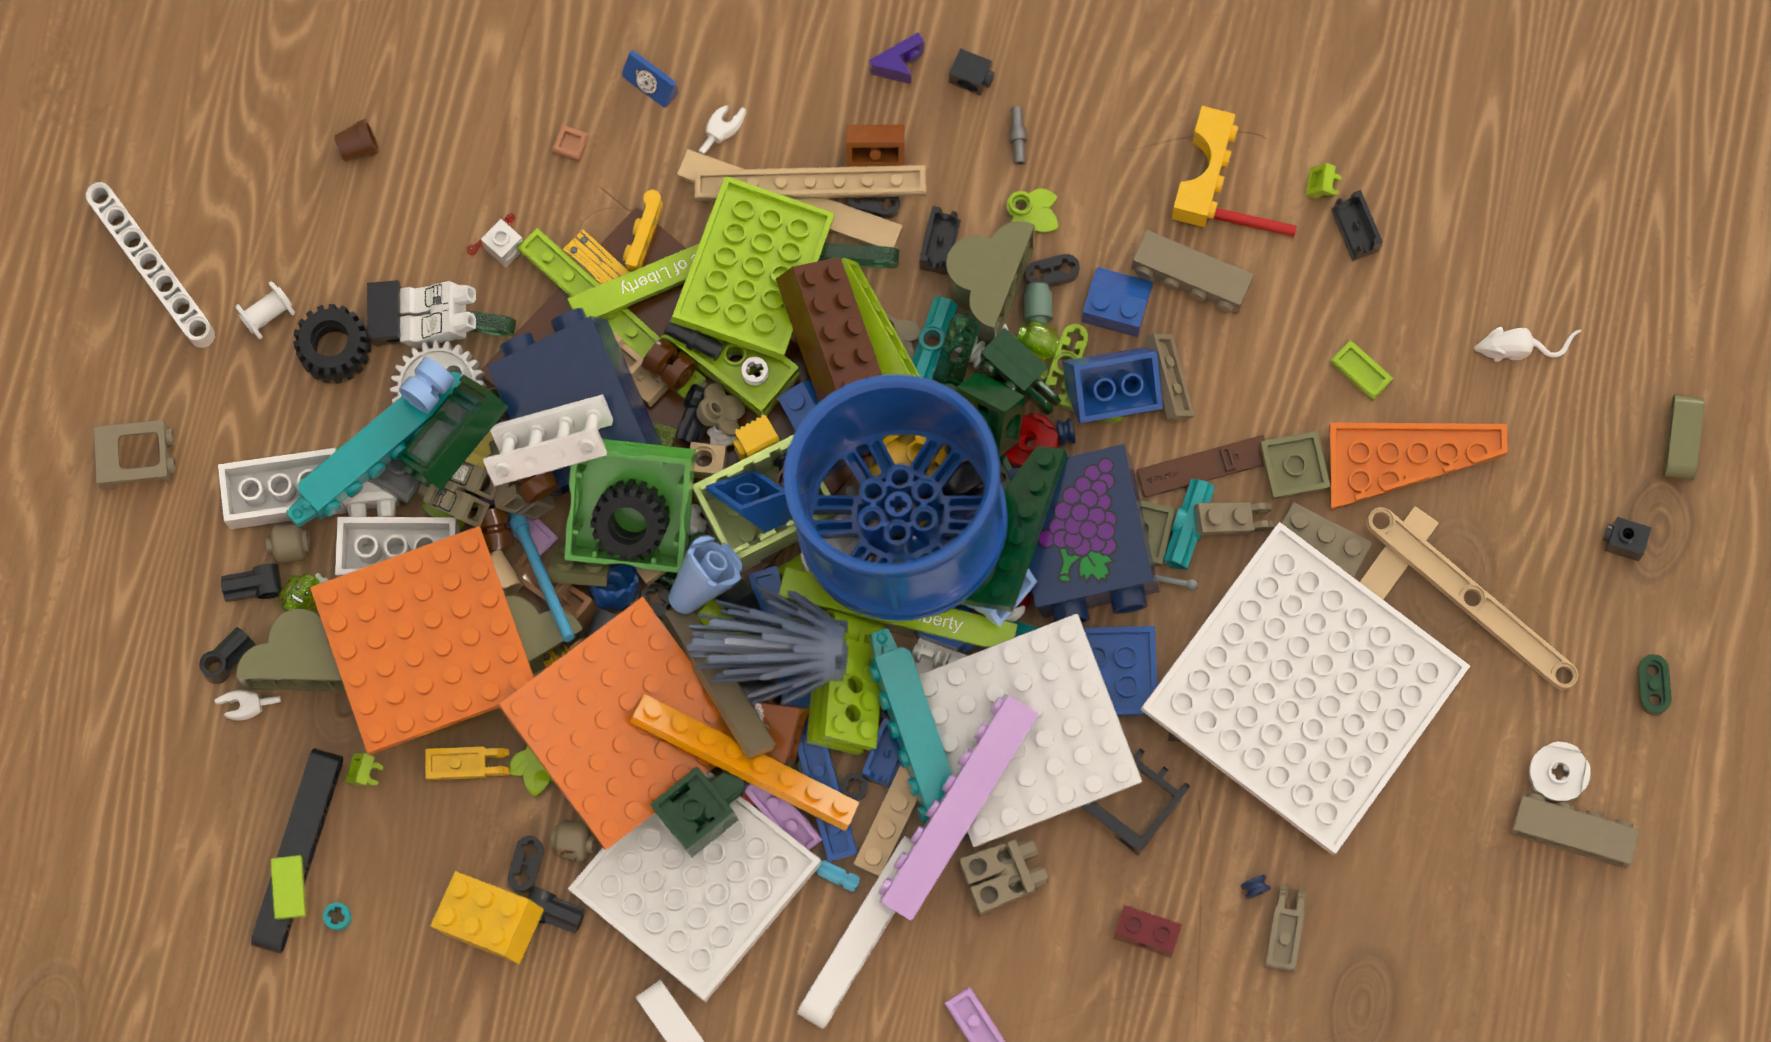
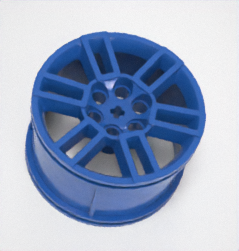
M880 375L858 380L841 387L819 402L801 422L791 440L784 465V490L792 520L797 528L800 548L807 567L817 583L842 606L858 614L883 620L904 621L939 615L964 602L966 598L972 595L985 582L993 571L1002 553L1008 527L1007 506L1000 481L997 448L992 433L980 413L957 392L938 382L911 375ZM913 435L926 437V442L910 467L905 464H895L882 438ZM865 444L868 445L881 469L880 475L873 476L857 452V448ZM944 444L950 446L952 450L932 476L925 475ZM840 459L846 461L861 484L859 488L860 495L857 496L818 494L819 487L826 474ZM966 459L969 460L985 485L984 495L945 496L942 492L963 462ZM921 495L931 496V498L927 500L921 499L919 497ZM902 507V512H897V508ZM813 514L852 515V517L849 519L815 521ZM950 515H975L972 520L950 518ZM872 520L880 522L876 527H867ZM925 520L932 522V524L926 528L918 526L922 521ZM898 534L906 536L902 541L896 542L891 540ZM859 537L860 539L850 556L840 552L824 540ZM945 537L955 538L945 547L941 545ZM871 556L877 557L875 563L869 562L868 559Z

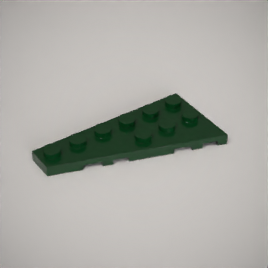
M1037 445L1004 490L1008 527L1002 553L985 582L972 595L966 598L961 603L962 605L1007 612L1014 611L1068 456L1064 449Z

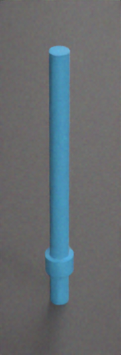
M508 512L511 518L510 526L512 531L520 539L564 642H570L575 636L530 535L528 520L524 515Z

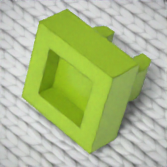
M1324 163L1310 168L1305 195L1314 199L1322 196L1332 197L1338 195L1339 191L1332 188L1333 182L1341 181L1342 178L1339 174L1335 173L1336 166Z
M365 753L353 754L345 782L355 786L378 785V781L371 779L370 771L372 769L383 770V766L379 763H373L374 756Z

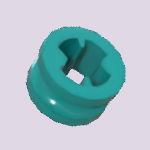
M335 902L325 908L323 920L330 929L341 931L350 925L352 915L348 907L342 903ZM336 909H342L341 914L345 916L344 921L340 922L338 920L337 925L333 924L334 920L330 917L332 911L337 913Z

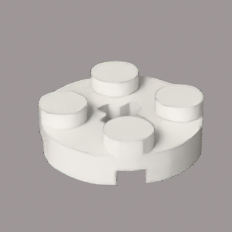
M1566 742L1548 744L1541 748L1530 762L1529 779L1532 789L1536 794L1545 797L1550 802L1565 803L1572 801L1586 789L1590 780V765L1576 746ZM1558 765H1562L1563 771L1568 773L1567 777L1564 776L1561 780L1555 779V775L1551 772Z

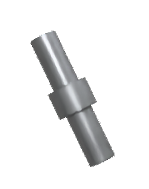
M1012 107V129L1009 130L1010 143L1013 144L1014 164L1023 165L1026 163L1025 142H1027V130L1023 128L1022 107Z

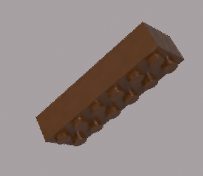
M841 257L793 266L776 278L819 402L850 383L882 375Z

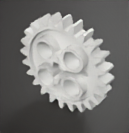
M434 341L433 348L431 349L425 342L422 343L423 351L420 353L415 348H412L414 357L411 359L403 355L402 358L406 365H396V369L401 374L400 376L391 377L398 386L390 388V391L395 395H399L392 399V403H394L402 396L399 388L409 376H415L414 369L424 357L436 361L449 373L451 371L454 372V370L461 371L462 375L464 374L485 388L486 384L478 381V379L484 376V373L481 370H475L480 364L477 360L470 361L472 355L469 351L462 354L463 349L460 345L455 346L452 350V345L449 341L445 342L443 348H441L437 341Z

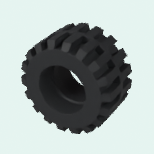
M329 304V308L324 309L323 305L318 306L317 312L313 314L311 310L306 313L308 318L306 320L301 318L298 322L300 330L295 329L294 337L296 341H293L297 352L296 355L304 369L310 372L312 377L317 380L321 378L323 382L330 383V380L334 379L337 384L342 383V378L346 377L349 381L354 378L352 373L356 371L360 374L363 370L361 364H367L369 361L367 353H371V345L367 339V331L357 314L353 311L349 312L347 307L341 305L340 309H337L335 304ZM335 331L348 335V343L341 353L329 357L317 353L318 342L324 335Z
M629 479L627 484H624L623 480L616 482L614 487L610 485L604 494L602 493L592 512L591 528H595L592 533L594 540L599 538L598 546L602 550L605 547L608 548L607 554L611 557L616 553L620 555L619 560L624 561L627 556H631L632 561L638 560L640 555L645 558L650 555L652 550L655 551L663 540L670 518H667L670 513L669 506H664L666 499L663 495L660 497L656 495L658 492L656 487L653 486L652 489L646 487L648 482L641 481L639 485L635 484V479ZM620 508L635 509L644 517L647 528L639 532L627 531L617 523L614 512Z

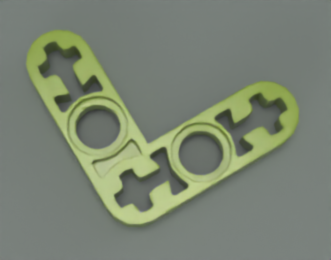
M1071 324L1062 333L1045 383L1050 389L1056 388L1058 377L1064 379V372L1057 365L1059 360L1062 358L1072 360L1083 358L1088 343V332L1080 324ZM1075 332L1080 333L1079 338L1083 341L1076 342L1073 353L1068 351L1071 338L1067 336H1073ZM1063 380L1061 392L1065 394L1058 395L1061 402L1055 407L1074 412L1066 392L1065 380ZM1124 416L1102 419L1099 421L1108 424H1116L1119 423Z

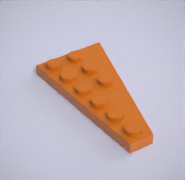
M1330 422V511L1505 456L1508 453L1507 424Z

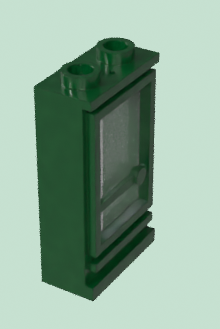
M464 374L459 379L462 383L458 388L454 387L453 394H449L403 450L404 454L397 455V458L405 464L402 469L427 488L432 484L442 490L508 408L489 389Z

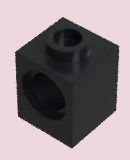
M960 48L949 72V83L981 96L984 87L989 89L995 76V72H992V61Z

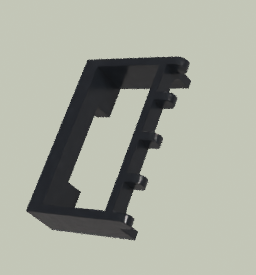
M1141 748L1133 756L1138 770L1173 797L1143 838L1096 802L1081 806L1086 812L1113 831L1115 838L1138 856L1190 788V785L1185 783L1178 791L1163 778L1169 769L1165 766L1156 774L1139 760L1145 753Z

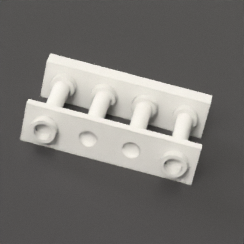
M603 394L495 424L490 432L500 454L484 458L483 460L493 485L497 486L606 456L607 451L598 429L612 425L613 417Z

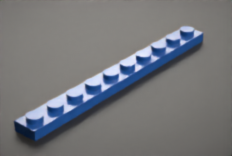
M778 566L748 574L752 590L762 611L772 614L778 612L792 617L791 614L769 605L767 600L762 598V592L757 588V585H760L771 592L779 594L782 578ZM804 675L778 677L777 679L778 683ZM807 685L783 693L782 697L785 698ZM811 692L787 704L810 707ZM808 713L798 749L803 773L842 793L830 749L807 743ZM816 817L828 862L858 854L851 824L844 831Z

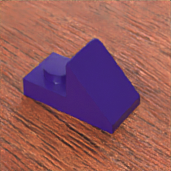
M919 32L870 59L869 69L872 75L911 84V73L905 62L912 63L918 60L924 52V40Z

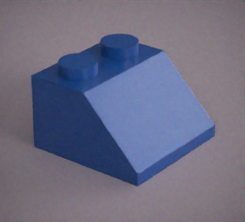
M1097 267L1084 306L1082 322L1138 337L1153 282Z
M755 469L706 486V492L764 532L776 530L790 521V511L784 488Z

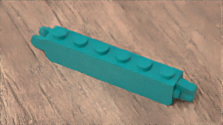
M455 370L454 372L451 371L450 374L455 382L445 394H438L439 401L430 413L420 411L401 396L302 479L298 485L300 497L286 511L289 519L299 528L315 517L319 520H322L325 516L330 517L340 509V503L346 498H353L360 493L364 487L363 484L371 477L373 479L379 477L391 460H398L397 455L404 454L403 450L449 394H453L454 387L458 388L462 383L459 381L461 373L455 372Z
M886 628L869 634L873 657L869 658L871 664L868 665V670L872 681L878 682L881 693H878V700L883 711H888L891 720L887 722L891 737L893 739L897 738L901 749L897 751V755L902 767H907L910 776L907 779V784L912 796H917L920 807H917V813L921 823L924 825L929 820L926 813L933 801L937 800L940 802L945 794L942 787L950 774H952L911 652L904 647L898 648L889 629Z

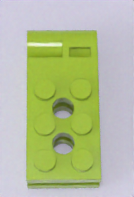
M663 334L661 338H666L677 346L678 353L685 352L697 362L698 370L715 383H720L725 391L730 395L738 397L749 410L760 418L762 415L768 416L779 402L777 396L788 391L800 378L799 367L786 356H784L782 361L706 335L719 343L725 344L717 361H714L695 349L692 351L686 349L685 344L668 335ZM733 355L743 356L738 362H731L729 360ZM759 357L767 363L769 374L766 382L762 385L751 386L743 379L742 365L748 358ZM753 365L747 374L748 376L760 372V370L763 371V368H756Z
M830 609L826 613L832 618L848 621L849 633H844L846 646H848L846 674H843L844 681L831 680L811 692L807 743L860 755L864 753V749L871 751L877 748L880 711L878 693H881L878 682L872 681L868 670V665L871 664L869 658L873 657L869 634L886 628L883 623Z

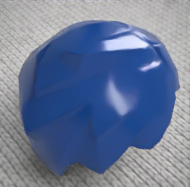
M627 564L612 566L607 587L589 585V591L593 596L595 605L599 606L600 609L622 610L630 606L634 599L637 598L639 592L638 572L635 567Z

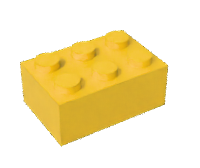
M455 871L430 927L445 936L520 964L544 909L527 898Z

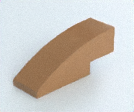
M524 553L513 566V569L519 577L522 587L548 606L527 555ZM543 564L546 572H548L549 567ZM552 583L563 611L576 618L584 630L591 621L595 609L599 608V606L595 605L593 599L571 584Z

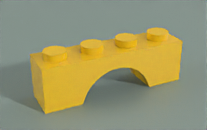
M1206 106L1201 107L1194 132L1193 144L1205 154L1208 160V168L1198 178L1180 182L1171 219L1205 228L1207 219L1214 218L1218 203L1213 201L1214 193H1221L1224 176H1220V171L1222 167H1228L1232 151L1226 149L1228 142H1235L1238 126L1233 125L1235 114Z

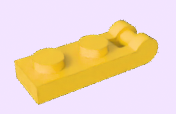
M648 190L644 194L645 210L641 219H636L632 232L635 238L632 245L628 244L624 251L623 261H625L629 272L642 267L663 209L660 194L656 190Z

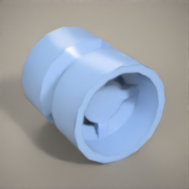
M424 357L414 369L415 376H409L399 388V392L414 407L424 413H430L439 401L438 394H445L455 381L453 376L442 365L431 358Z

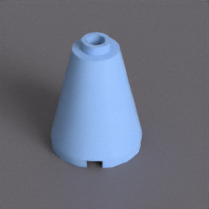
M710 536L700 537L693 541L668 596L669 602L675 611L682 614H691L740 581L742 563L736 552L726 543L720 545L713 542L715 538Z

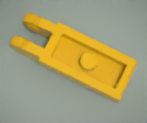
M485 746L425 749V779H472L509 775V767H486V757H509V749H486Z

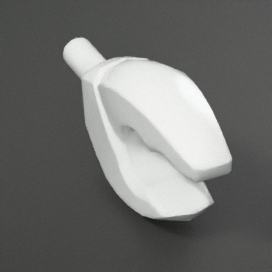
M729 106L721 107L715 111L706 126L705 133L709 138L698 152L704 155L714 142L719 144L732 137L741 127L746 115V109L742 107L730 122L722 120L727 114Z
M248 690L230 691L214 700L216 704L239 702L240 707L238 710L224 714L228 719L239 721L257 716L262 712L263 705L282 702L280 695L261 698L259 693Z

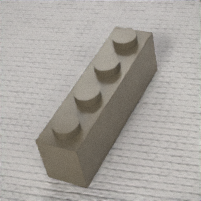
M1146 230L1132 262V269L1136 270L1135 273L1145 279L1153 277L1160 280L1165 287L1171 290H1184L1189 293L1191 298L1197 301H1210L1216 304L1219 310L1226 313H1232V311L1239 313L1254 277L1252 273L1149 230Z
M1528 793V796L1522 795L1519 799L1509 834L1625 869L1631 865L1640 832L1639 829L1633 828V823L1621 819H1616L1615 822L1603 819V814L1588 810L1586 814L1574 810L1575 807L1564 802H1557V805L1545 802L1546 798L1538 794Z

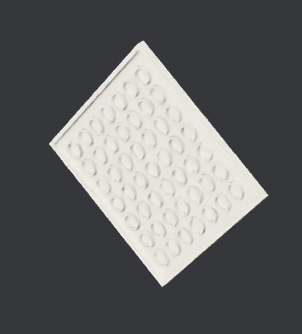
M1279 522L1140 710L1331 855H1335L1469 669L1470 665Z

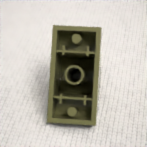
M1025 221L1010 222L1000 227L992 239L983 236H969L958 241L948 253L946 265L950 295L960 307L970 311L972 330H974L978 339L984 341L986 345L1003 330L1035 249V224Z
M505 596L533 674L545 668L542 664L545 661L542 656L543 654L553 650L555 655H560L561 652L566 650L563 643L569 649L578 640L586 639L582 626L569 613L564 612L575 637L570 642H564L551 611L538 614L534 606L527 600L517 596Z
M293 609L280 615L271 626L268 643L250 648L241 657L237 667L236 678L247 690L346 692L321 618L316 613L306 609Z

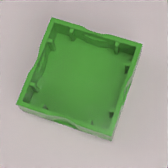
M602 439L607 451L606 456L573 464L570 468L571 508L567 519L564 560L604 565L627 564L640 569L678 573L689 546L696 449ZM629 479H635V484L639 485L641 481L648 482L646 487L652 489L653 486L658 489L656 495L658 497L662 495L665 497L666 502L664 506H669L670 511L667 517L670 518L669 525L659 547L655 551L652 550L649 556L644 558L640 555L639 559L635 561L631 560V556H627L624 561L619 560L620 555L616 553L613 557L608 555L609 549L605 547L602 550L598 546L600 539L594 540L592 533L595 528H591L592 512L602 493L604 494L610 485L614 487L618 481L623 480L624 484H627ZM620 508L614 512L617 523L627 531L639 532L647 528L644 517L635 509Z

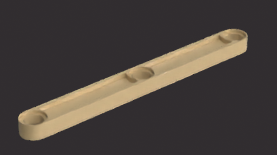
M1384 507L1375 508L1367 517L1366 525L1376 538L1549 684L1558 690H1567L1576 683L1578 671L1570 661L1392 511ZM1376 514L1385 515L1389 522L1388 527L1385 529L1376 528L1372 522L1373 516ZM1465 592H1476L1480 598L1479 604L1477 606L1467 605L1464 601ZM1566 668L1569 670L1571 681L1567 684L1560 683L1556 679L1557 669Z

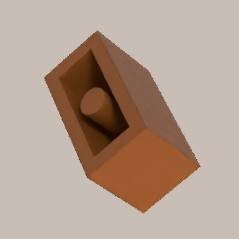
M904 124L847 125V167L904 166Z

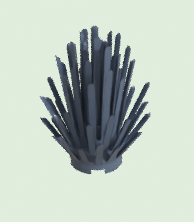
M757 585L758 590L762 592V598L766 599L769 605L802 620L778 612L772 614L716 600L719 606L731 608L729 610L721 609L720 613L722 615L750 621L698 614L702 619L711 620L709 626L689 625L692 630H703L691 633L694 639H692V644L687 645V650L701 652H692L689 656L708 658L707 662L710 663L697 664L694 668H741L727 669L723 673H717L715 678L710 681L712 684L804 675L748 693L747 698H752L772 692L754 699L752 705L807 685L783 698L781 701V705L794 699L802 698L831 680L844 681L843 674H846L848 646H846L844 633H849L848 621L835 620L795 590L793 592L788 590V595L803 607Z

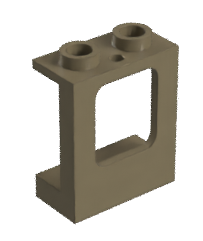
M164 420L94 427L96 483L102 490L114 489V484L165 479L168 484H172V474H176V461L174 456L171 457L170 446L175 445L173 429H169ZM151 433L158 434L160 462L158 465L122 469L120 467L119 439L121 437Z

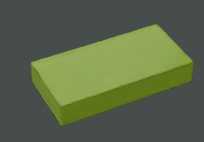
M1351 340L1330 360V363L1372 401L1394 379Z
M302 856L272 858L271 870L275 919L307 917Z

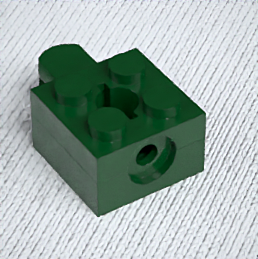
M1006 328L980 353L981 373L1024 395V405L1030 400L1045 414L1049 415L1053 411L1050 404L1057 406L1061 402L1059 396L1045 384L1048 366Z
M978 371L962 383L951 378L943 384L960 394L980 413L992 433L998 458L1018 443L1025 400L1024 395Z
M696 767L654 800L650 806L692 858L739 820L729 804L745 792L746 782L725 770L709 782L700 769Z

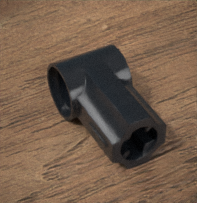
M695 383L690 387L685 397V411L674 436L687 444H691V442L701 443L707 426L699 421L696 414L699 403L704 399L705 388Z
M262 564L253 567L252 571L221 576V587L226 602L254 597L258 599H271L283 594L278 564Z
M236 627L213 651L203 654L199 662L200 670L210 683H223L229 677L230 671L239 663L241 657L250 648L256 646V644L244 631ZM212 663H222L219 671L215 673L208 672V668Z
M532 886L527 899L544 909L538 923H549L576 934L583 921L585 909L560 900L551 892Z

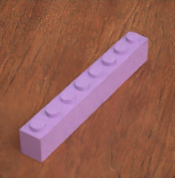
M1006 694L1003 699L1001 697L996 699L989 711L993 714L989 723H982L973 737L977 740L972 750L966 748L958 761V764L961 765L956 776L950 774L944 783L942 790L945 791L942 799L940 802L934 800L926 813L929 820L924 828L921 826L917 827L910 839V842L914 843L908 854L902 852L894 865L898 870L892 880L887 877L878 890V893L882 895L879 899L881 903L910 921L913 920L1039 713L1010 695Z

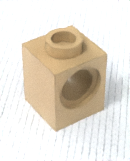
M691 442L690 449H696L694 478L705 479L726 468L728 454L726 446ZM701 456L712 458L711 464L707 467H700L696 463Z

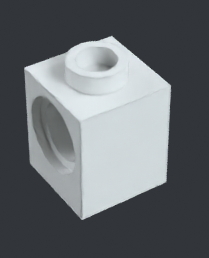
M500 219L481 238L484 249L506 268L520 254L517 247L523 242V239Z

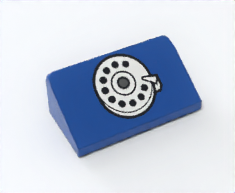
M630 51L622 70L623 78L662 107H667L678 94L676 82L637 52Z

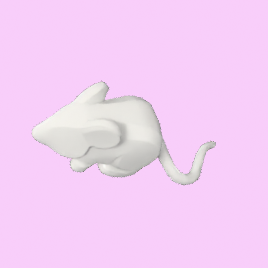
M1499 327L1475 345L1474 350L1489 358H1494L1495 362L1501 361L1503 358H1509L1510 360L1527 358L1532 353L1533 346L1548 357H1559L1567 351L1572 339L1581 330L1574 331L1566 340L1562 349L1554 353L1547 350L1543 344L1533 338L1527 328H1517L1503 332V328Z

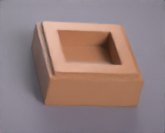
M561 125L552 148V153L580 162L589 139V133Z

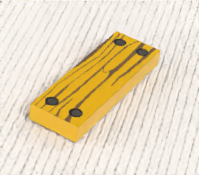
M584 230L563 248V251L600 284L630 273Z

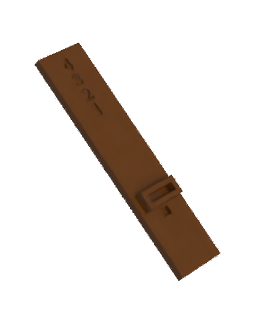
M1264 435L1137 469L1145 498L1189 486L1191 479L1208 481L1263 466L1259 443L1265 440Z

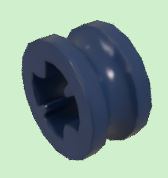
M1071 417L1067 418L1065 422H1061L1060 419L1056 420L1060 445L1064 446L1067 441L1072 444L1076 443Z
M1265 875L1255 877L1240 885L1241 889H1245L1247 892L1245 895L1246 899L1254 898L1271 889L1270 885L1265 884Z

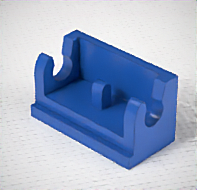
M884 718L878 731L877 748L870 751L862 771V776L865 780L890 788L900 766L897 751L901 749L897 738L893 739L890 735L887 722L891 720Z

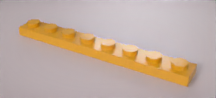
M646 694L641 698L630 723L844 831L849 827L859 802L764 754L747 758L737 740Z

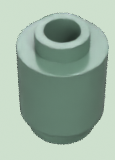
M1030 283L1026 285V291L1023 292L1024 321L1030 323L1031 327H1045L1048 322L1053 320L1052 292L1046 283Z

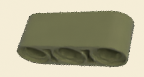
M1673 395L1669 415L1663 476L1686 480L1695 479L1704 413V398Z

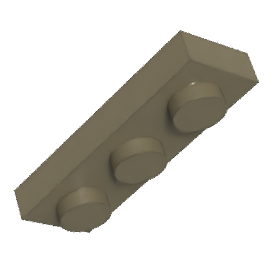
M1153 333L1145 337L1148 348L1157 351L1163 408L1167 420H1188L1194 417L1195 414L1173 334Z

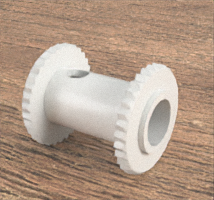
M269 282L273 291L245 311L239 304L236 306L239 317L252 334L254 333L258 339L262 338L258 330L285 310H288L292 316L295 315V311L291 307L292 303L274 282Z

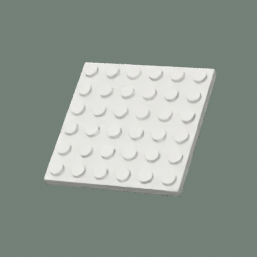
M1078 614L919 675L954 776H956L961 768L958 761L966 748L972 750L977 742L973 738L982 723L988 724L993 714L989 711L998 697L1003 699L1006 694L1010 695L1039 713L967 830L973 847L988 843L1143 783Z
M711 772L705 775L709 782L716 777ZM741 796L729 804L739 820L694 857L691 858L656 813H654L607 850L602 848L568 888L572 894L704 1002L711 997L822 864L818 857Z

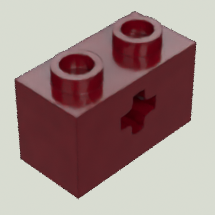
M1124 905L1114 939L1171 958L1182 924Z

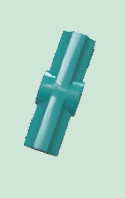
M934 297L924 328L919 334V342L912 359L920 376L929 380H933L958 309L957 303L944 297ZM931 336L937 337L940 340V343L934 347H930L924 342Z
M1191 479L1182 508L1179 507L1171 531L1173 534L1164 556L1163 563L1170 567L1188 570L1196 543L1201 538V535H1198L1194 505L1198 503H1211L1215 486L1209 482L1200 479Z

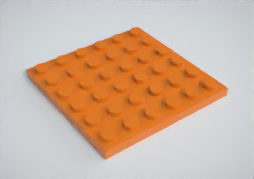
M480 526L310 587L368 755L499 708L498 703L534 677Z
M643 597L639 598L497 704L604 850L610 848L652 816L655 811L650 804L694 768L698 767L706 775L716 767L630 723L644 694L735 739L694 672L691 661Z

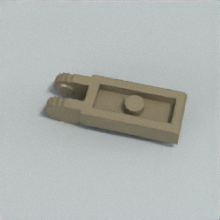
M1198 503L1194 505L1198 535L1250 534L1256 531L1272 530L1275 528L1274 521L1261 520L1253 522L1252 515L1268 513L1272 510L1271 503Z
M1281 885L1277 907L1275 906L1265 967L1295 973L1305 916L1303 908L1306 889L1299 888L1296 895V909L1292 910L1284 908L1285 900L1288 896V886Z

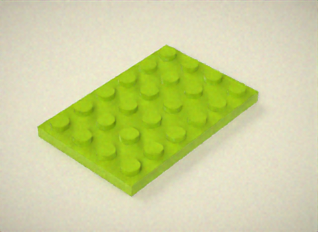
M725 176L671 322L783 361L793 333V327L776 278L793 266L818 262L835 213Z

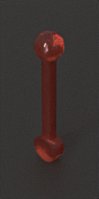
M513 213L504 218V222L507 225L512 224L516 220ZM481 239L475 244L468 245L466 252L469 255L477 253L478 248L483 245Z

